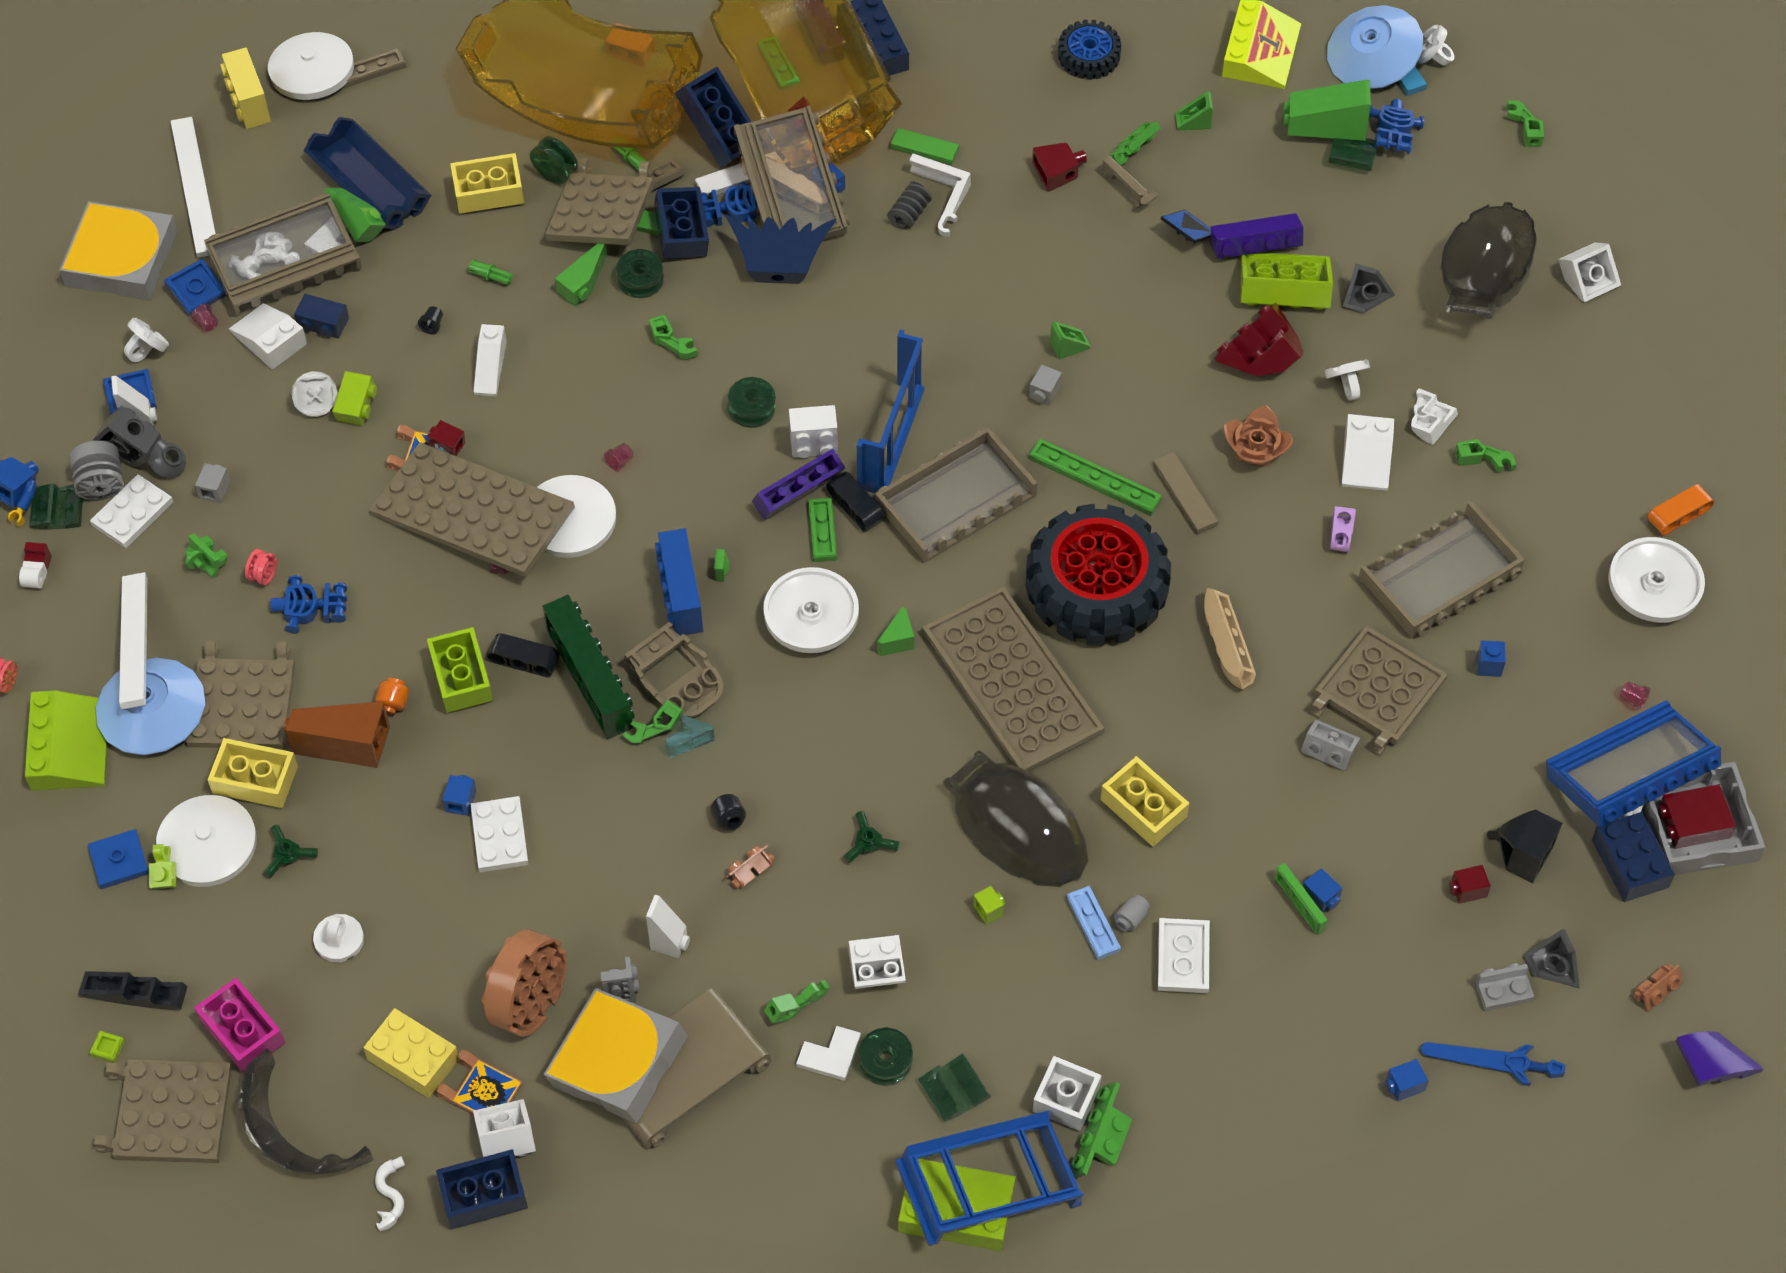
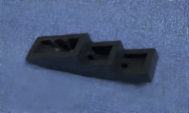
M85 971L78 994L81 997L124 1005L181 1010L188 986L183 982H161L157 977H134L130 972Z

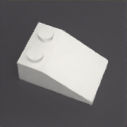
M264 303L229 328V331L272 370L307 345L303 327L289 315Z
M1348 414L1344 437L1341 486L1388 491L1394 419Z

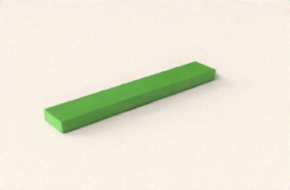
M1041 438L1029 454L1030 460L1149 516H1152L1162 500L1161 494Z

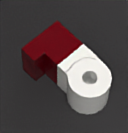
M26 542L24 547L25 557L19 574L20 586L42 588L51 561V553L45 543Z

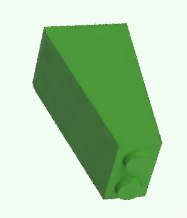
M1370 80L1289 93V101L1284 102L1283 126L1287 127V135L1365 141L1371 107Z

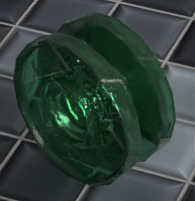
M543 137L538 146H535L530 152V160L533 166L544 178L553 183H565L569 175L578 168L577 159L573 152L562 141L554 137Z
M636 249L625 253L619 259L616 268L619 288L624 294L632 298H647L656 294L663 286V265L656 253L645 249Z
M747 377L735 382L729 390V414L739 425L749 428L761 427L774 417L776 395L774 388L769 382L762 378Z
M889 1027L877 1028L868 1033L862 1040L859 1049L860 1070L874 1084L882 1086L895 1085L904 1080L911 1070L913 1062L912 1045L907 1036L899 1030ZM887 1053L892 1058L884 1060L880 1058V1055Z

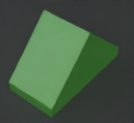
M1206 91L1175 112L1178 130L1211 129L1213 105L1209 91Z
M1056 321L1051 323L1050 344L1059 359L1088 350L1091 347L1081 329Z
M904 607L899 610L877 641V654L881 656L914 649V634L907 610Z

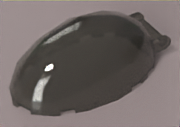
M1504 202L1503 206L1490 207V204L1472 212L1470 218L1465 223L1461 222L1454 229L1444 246L1441 263L1443 281L1449 296L1446 306L1447 313L1455 311L1486 316L1487 319H1492L1496 310L1511 302L1520 292L1530 275L1537 244L1534 220L1525 209L1524 211L1513 207L1511 202Z
M980 750L975 752L974 757L951 778L947 777L943 780L945 787L957 797L956 812L963 831L973 841L972 844L988 860L1008 874L1033 881V884L1037 886L1061 887V885L1073 880H1080L1088 863L1086 839L1073 811L1050 784L1026 769L1007 763H994ZM973 770H975V771L971 774V776L962 784L961 787H960L959 785H957V784H959L965 777H967Z

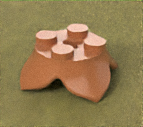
M1267 405L1253 410L1244 422L1231 420L1224 424L1226 440L1235 451L1236 459L1250 465L1267 467L1275 458L1286 453L1293 444L1292 436L1286 431L1279 430L1277 416Z

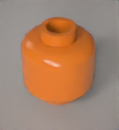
M387 678L386 681L379 683L375 702H384L386 713L395 715L396 711H403L405 709L409 689L405 686L404 681L396 678Z

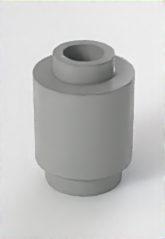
M1140 895L1129 897L1114 915L1117 927L1125 932H1133L1148 914L1150 905L1147 900Z

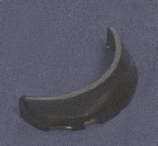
M266 1048L247 1065L243 1074L244 1078L240 1089V1096L238 1097V1107L242 1125L249 1140L255 1148L262 1152L265 1158L282 1168L304 1174L335 1173L373 1161L370 1149L367 1146H364L358 1153L348 1159H343L335 1154H329L321 1159H316L292 1146L279 1132L269 1108V1081L276 1063L272 1052Z

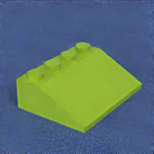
M1264 252L1241 255V303L1250 306L1257 304L1272 306L1276 302L1278 306L1287 305L1292 308L1312 307L1317 310L1331 308L1333 278L1330 256Z
M61 691L31 692L25 778L31 791L105 786L108 742L97 727L96 704L99 698Z
M918 1159L942 1221L964 1216L944 1163ZM955 1165L974 1213L1011 1203L1016 1176ZM905 1188L898 1220V1232L925 1237ZM1008 1217L944 1233L941 1240L1002 1251Z

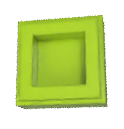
M99 1031L89 1054L91 1057L115 1063L125 1040L123 1037Z

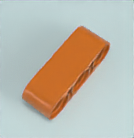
M1696 484L1656 506L1649 512L1647 519L1664 536L1706 513L1714 505L1715 501L1699 484Z

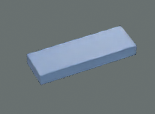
M1090 886L1067 894L1066 899L1097 960L1120 952L1121 947Z

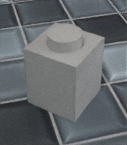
M1041 364L1030 383L1029 398L1050 406L1061 387L1062 372Z
M204 464L195 484L199 499L217 503L222 502L231 482L227 468L218 464Z

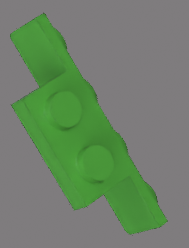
M1118 1082L1101 1087L1097 1093L1096 1098L1098 1100L1088 1117L1089 1124L1086 1132L1080 1138L1081 1145L1079 1151L1071 1162V1171L1074 1178L1087 1175L1093 1157L1098 1158L1109 1166L1116 1165L1132 1122L1130 1117L1112 1107L1120 1087Z

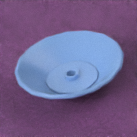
M1387 5L1366 7L1350 14L1335 28L1328 42L1327 61L1333 74L1344 83L1370 80V89L1384 88L1401 80L1415 67L1423 51V33L1416 19L1403 9Z
M163 658L146 659V696H149L146 699V705L121 709L119 704L120 671H118L102 688L96 704L97 727L108 743L125 753L149 755L167 751L186 740L198 726L205 708L204 686L192 669L176 660Z

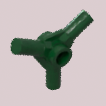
M859 811L855 814L860 830L857 833L855 846L843 856L848 863H851L862 852L878 850L880 847L898 851L900 841L882 838L879 832L873 827H869L864 811Z
M273 825L270 828L276 841L273 861L263 871V874L271 878L281 865L296 861L299 857L317 858L318 848H300L298 844L285 838L279 825Z

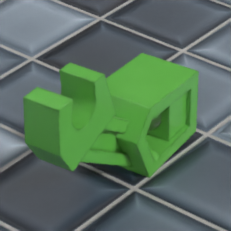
M1507 101L1506 109L1509 110L1507 118L1518 122L1521 121L1524 124L1522 133L1525 147H1541L1544 138L1543 121L1536 119L1528 111L1524 103L1520 101Z
M665 314L649 319L650 331L656 345L668 348L678 354L679 358L690 359L698 356L696 347L688 349V347L693 346L692 338H674L673 329Z
M1478 439L1458 442L1456 444L1455 455L1459 466L1481 464L1482 460L1486 459L1491 461L1490 463L1498 472H1502L1503 464H1507L1510 471L1516 468L1514 456L1509 451L1504 452L1484 445Z
M666 700L653 717V724L646 725L633 721L631 725L636 727V734L630 735L628 732H625L623 737L632 743L643 744V741L668 730L673 731L685 711L672 701ZM665 713L672 717L667 725L660 723Z
M826 980L820 981L817 986L815 983H810L801 992L802 994L793 998L791 993L772 998L764 1011L772 1024L791 1020L801 1011V1008L821 999L830 987Z

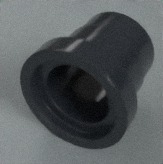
M430 306L425 314L419 318V328L427 334H436L441 326L442 310L438 307Z

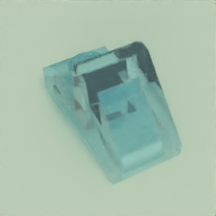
M680 715L681 726L684 732L673 733L665 739L667 752L670 758L715 741L714 728L711 724Z

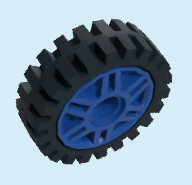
M1083 20L1082 24L1077 21L1074 23V26L1070 24L1067 29L1062 31L1058 44V59L1066 72L1071 71L1072 76L1075 77L1076 74H1079L1081 79L1084 78V75L1087 76V80H1092V76L1100 79L1101 74L1104 77L1107 76L1119 64L1121 55L1120 36L1117 35L1115 29L1112 30V26L1109 24L1105 27V22L1102 21L1096 24V20H1091V23H1088V20Z

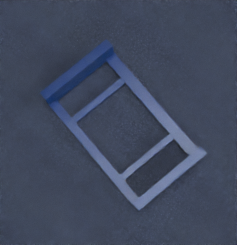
M902 329L899 330L897 336V385L901 387L881 442L876 443L859 438L857 444V482L865 491L876 493L881 487L890 485L925 389L921 385L923 338L906 335ZM908 387V408L893 447V425ZM887 444V466L885 469V447Z
M1049 1110L909 1145L906 1147L902 1157L895 1161L928 1246L939 1244L944 1233L1065 1201L1069 1202L1071 1209L1082 1205L1081 1198L1084 1194L1082 1191L1080 1192L1050 1122ZM1038 1129L1063 1190L1050 1193L1025 1132ZM1016 1135L1041 1196L974 1213L949 1151ZM940 1154L964 1216L942 1221L918 1159Z

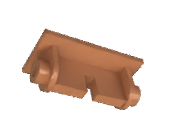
M758 845L746 854L748 856L746 861L741 863L738 860L727 868L730 873L724 878L726 879L731 876L733 879L731 881L732 886L735 889L743 888L755 878L750 869L753 868L759 875L769 866L773 865L774 856L770 852L766 854L764 851L768 845L761 849Z
M1671 964L1663 965L1651 975V980L1655 983L1646 980L1635 988L1633 997L1639 1002L1641 1000L1644 1001L1647 1012L1655 1005L1660 1004L1669 993L1676 990L1683 983L1680 965L1675 967Z

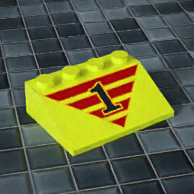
M1240 0L1224 58L1222 77L1285 89L1301 23L1262 1Z

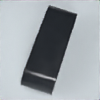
M845 471L826 483V488L832 498L863 531L869 530L885 519L881 507L849 472Z
M502 633L495 635L487 654V658L495 664L543 677L552 676L560 657L559 651L551 646Z

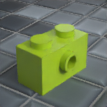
M345 371L332 411L337 421L359 426L364 425L365 419H368L370 415L371 399H374L377 393V386L372 376Z

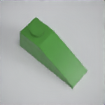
M326 188L324 190L326 194L330 193L341 219L355 242H372L386 226L375 207L343 188Z
M597 243L555 278L557 292L574 306L578 305L581 301H585L592 293L607 257L606 244Z

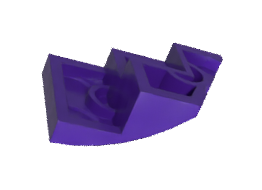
M1696 1032L1677 1037L1676 1043L1698 1086L1716 1080L1720 1083L1738 1076L1742 1079L1763 1071L1759 1064L1719 1032Z

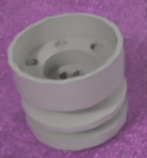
M90 441L80 444L71 450L69 457L74 489L79 497L88 500H101L115 496L122 491L124 482L120 468L118 447L107 441Z

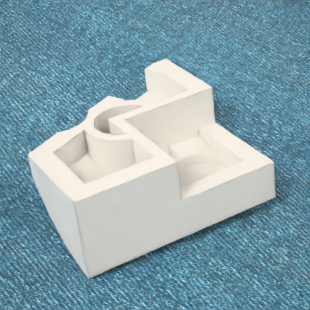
M1419 388L1416 393L1417 402L1414 405L1415 415L1412 418L1411 428L1422 440L1434 445L1458 415L1457 408L1439 402L1435 394Z

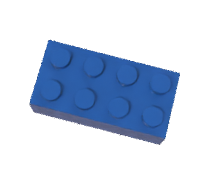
M686 528L659 532V542H655V550L668 622L673 624L672 628L680 636L683 634L703 632L702 611Z

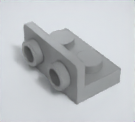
M1315 719L1306 734L1301 752L1341 770H1346L1360 738Z
M625 956L626 969H610L607 972H601L603 991L629 1002H636L635 992L640 991L636 964L631 965L630 956Z
M1514 963L1498 970L1490 968L1478 975L1475 985L1484 1011L1523 1004L1534 1000V994L1527 977L1529 970L1527 964L1519 965Z

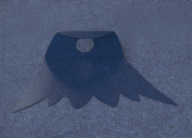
M725 214L740 245L748 274L756 282L801 283L808 274L812 260L821 242L837 220H830L811 231L812 223L810 222L798 232L797 223L794 218L789 219L779 230L773 219L767 217L762 230H760L751 220L749 221L748 229L736 219Z

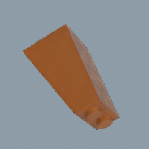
M384 702L292 709L290 717L286 718L284 722V732H286L288 737L287 742L290 744L294 754L378 768L390 729Z

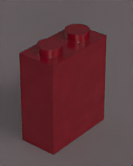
M1720 784L1663 795L1657 808L1660 819H1663L1666 825V836L1672 840L1674 849L1729 839L1736 828Z

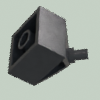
M1535 809L1509 820L1501 828H1497V830H1489L1487 838L1500 842L1507 871L1534 883L1555 845L1563 823Z

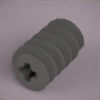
M910 182L901 194V197L897 199L892 209L889 210L887 214L889 221L898 228L912 227L914 221L923 213V209L931 202V194L920 183Z

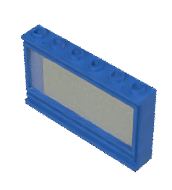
M1665 700L1547 759V778L1593 822L1601 827L1695 780L1697 777L1715 770L1721 766V747L1713 744Z

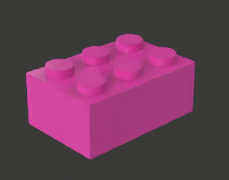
M236 977L194 1007L199 1021L243 1074L285 1044L281 1030Z

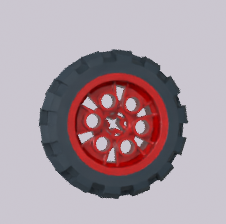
M1095 504L1078 506L1076 513L1069 514L1066 510L1051 519L1048 523V528L1044 526L1039 530L1031 543V552L1027 555L1025 584L1028 599L1035 605L1036 614L1048 627L1055 624L1057 626L1056 632L1073 642L1076 637L1087 639V645L1103 646L1105 640L1114 639L1116 644L1135 636L1136 628L1141 632L1147 629L1158 618L1159 610L1165 607L1171 579V562L1167 558L1168 550L1157 532L1151 533V525L1136 513L1133 517L1125 515L1124 508L1108 504L1107 509H1095ZM1077 578V579L1074 580L1072 583H1069V582L1067 581V580H1071V579ZM1122 579L1127 580V581H1130V582H1132V583L1129 585V584H1127L1126 582H1124Z

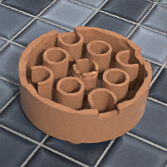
M530 929L521 930L514 936H509L506 939L504 947L498 954L493 966L487 970V984L481 1000L484 1005L486 1018L491 1025L524 1037L533 1034L548 1019L545 1013L550 1004L556 1005L566 976L567 955L566 950L561 949V941Z

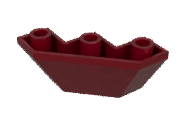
M1275 302L1271 307L1266 304L1257 312L1260 316L1250 325L1246 323L1238 329L1239 335L1230 343L1227 341L1217 349L1218 354L1214 358L1218 363L1260 376L1284 372L1301 358L1304 352L1299 337Z

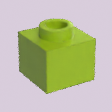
M992 886L974 894L973 906L986 925L1003 916L1004 898L999 892L996 893Z

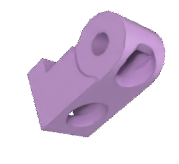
M1335 506L1332 518L1330 550L1349 553L1356 509Z

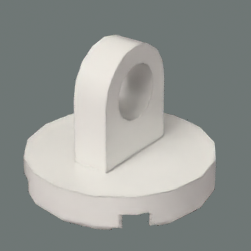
M1433 25L1423 33V51L1417 61L1420 64L1426 63L1433 58L1441 65L1446 66L1454 60L1453 51L1444 43L1447 30L1443 26Z
M132 318L128 322V327L135 334L126 344L124 353L132 362L143 360L153 347L161 352H165L169 342L159 332H153L152 329L150 330V325L138 318ZM140 347V349L133 354V351L136 348Z
M1360 360L1343 364L1336 368L1326 369L1324 371L1325 377L1329 379L1341 376L1347 399L1349 401L1359 399L1360 387L1356 372L1370 368L1369 360Z
M314 371L300 376L292 386L291 393L295 407L303 414L311 417L327 414L335 405L338 395L336 384L330 376Z
M335 914L326 917L317 925L314 931L313 942L316 951L323 959L342 963L348 961V958L352 956L355 957L360 952L364 944V934L360 923L355 918L346 914Z

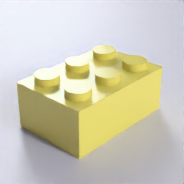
M247 47L222 54L224 63L220 64L223 76H227V78H224L227 91L232 92L230 94L232 104L236 108L238 107L235 111L239 122L243 121L246 129L271 122L265 95Z
M516 153L450 163L459 214L524 203Z
M223 738L208 777V782L212 793L215 795L283 808L298 765L294 752Z
M1137 756L1102 785L1100 800L1152 847L1188 816L1189 802Z
M395 1008L363 1047L369 1062L428 1099L458 1062V1051L455 1045Z

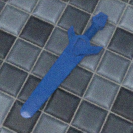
M1430 1042L1424 1043L1421 1046L1423 1055L1509 1072L1521 1085H1531L1524 1074L1527 1070L1541 1073L1543 1071V1073H1547L1549 1078L1563 1077L1565 1073V1064L1551 1060L1547 1064L1530 1061L1526 1054L1533 1049L1534 1046L1525 1044L1514 1052Z

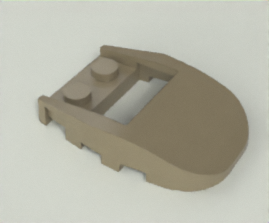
M668 622L625 654V660L643 690L661 707L666 700H670L685 711L681 719L693 718L705 712L718 701L723 691V681L717 669L712 667L708 661L707 654L702 649L699 650L694 646L685 634L678 635L672 629L673 624ZM679 647L695 667L659 693L643 675V672Z

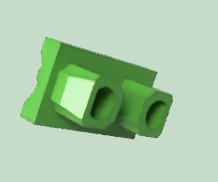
M195 534L189 535L190 544L185 552L187 556L185 565L189 569L203 568L212 578L218 576L219 568L227 563V554L222 549L213 552L214 543L208 535L198 538Z

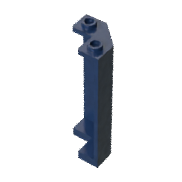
M337 118L328 135L313 133L303 150L341 188L375 207L386 224L384 228L398 229L403 225V220L412 215L415 218L422 213L432 196L353 119Z

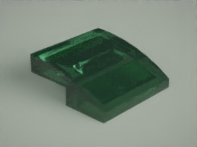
M1334 138L1329 163L1371 171L1377 150L1375 140L1366 139L1362 141Z
M55 483L36 488L30 517V527L32 529L53 530L81 526L83 498L75 493L74 484L58 487Z
M963 1053L943 1067L940 1065L936 1066L918 1079L945 1122L971 1110L991 1097Z

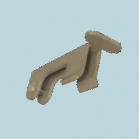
M1110 155L1103 160L1105 175L1109 178L1117 177L1131 191L1129 199L1137 207H1140L1141 204L1147 205L1157 198L1156 191L1147 193L1148 191Z

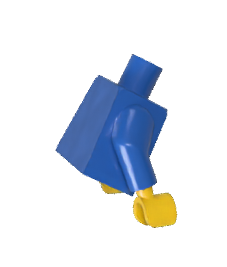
M12 457L0 461V501L11 508L18 507L17 510H13L8 514V519L12 524L14 519L19 517L16 524L18 527H21L25 523L22 514L24 510L27 511L37 488L36 474L39 469L33 461L23 464Z

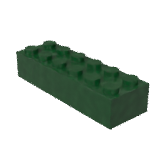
M568 594L542 605L546 630L606 739L609 740L633 729L631 723L635 715L631 708L633 706L632 699L628 693H623L621 679L618 674L613 675L611 671L612 664L607 655L603 657L601 653L602 647L598 638H593L590 634L592 629L588 620L581 618L582 612L577 601L573 602Z

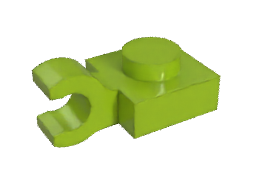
M164 844L153 845V856L156 863H149L150 889L176 887V863L170 861V846H164Z

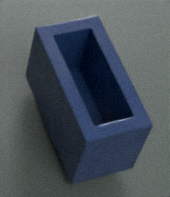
M304 294L294 313L296 322L303 327L304 331H312L325 337L338 339L349 320L345 304Z

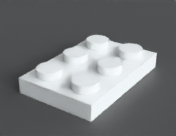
M137 474L122 491L90 520L91 526L126 549L173 503V499L170 495Z
M520 797L470 803L479 873L529 865Z
M1159 918L1158 991L1209 992V920Z

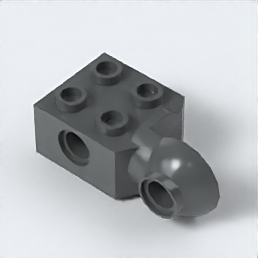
M122 405L106 419L93 438L94 441L113 443L118 447L120 460L130 467H138L147 463L159 476L164 478L178 477L186 466V456L178 445L163 440L160 432L155 430L151 423L141 420L133 410ZM166 455H169L173 462L168 461Z

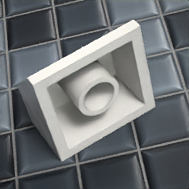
M1595 242L1558 259L1564 280L1582 302L1591 300L1621 286L1609 244Z
M524 1099L473 1111L483 1157L513 1149L515 1156H525L530 1152L536 1151Z

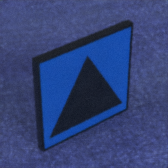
M1185 209L1161 216L1160 218L1175 229L1178 235L1182 234L1186 237V241L1190 240L1196 243L1211 238V228Z

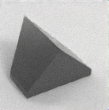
M1356 263L1343 307L1365 313L1395 296V294L1377 269Z
M1561 929L1524 954L1534 977L1580 988L1576 952L1564 929Z

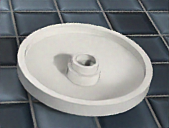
M322 32L304 33L284 41L274 50L268 62L269 77L275 89L287 97L300 100L318 99L338 91L346 84L354 70V59L348 44L335 35Z
M564 475L547 480L537 487L573 501L575 505L574 510L544 553L562 558L580 557L597 550L610 538L616 524V508L611 494L603 485L588 477Z
M1658 537L1639 538L1625 544L1615 554L1608 573L1609 586L1617 602L1632 615L1651 622L1666 623L1686 617L1699 604L1705 588L1704 573L1694 555L1680 544Z
M809 567L788 572L774 582L768 590L764 601V619L770 634L781 645L802 653H819L839 646L853 633L859 616L858 598L853 587L842 576L823 568Z
M204 795L186 800L169 812L159 827L156 845L164 844V846H170V861L176 863L177 881L194 887H210L231 880L245 869L254 855L257 833L250 814L241 804L223 796Z

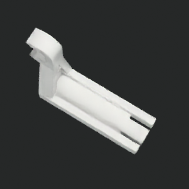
M912 154L909 163L912 165L910 173L954 187L947 206L938 222L939 234L944 237H950L949 229L943 227L947 221L958 222L955 213L971 186V174Z

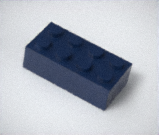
M852 0L839 4V22L869 82L909 70V52L882 0Z
M715 67L686 84L674 94L718 165L722 168L741 156L738 139L734 136V125H742L752 121L719 68ZM758 133L759 138H760V142L762 143V142H763V139L761 138L760 134Z

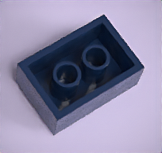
M700 187L656 189L654 207L663 259L707 256L709 236Z
M1642 812L1609 822L1601 827L1597 826L1592 842L1624 902L1670 887L1675 873Z
M513 1149L436 1170L451 1229L528 1208Z

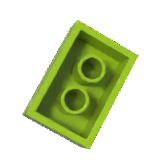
M473 627L427 639L446 713L493 701L490 683Z

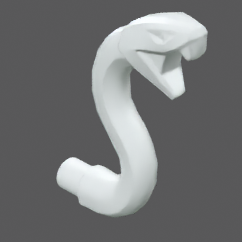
M402 1156L384 1162L380 1165L375 1175L377 1190L382 1195L392 1199L394 1207L390 1212H377L382 1217L380 1224H376L379 1231L388 1230L393 1227L404 1210V1199L400 1192L388 1186L385 1182V1178L389 1174L406 1166Z

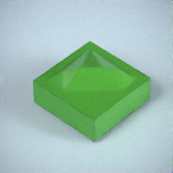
M717 549L715 551L714 563L715 580L717 582H724L729 571V560L725 554V549Z

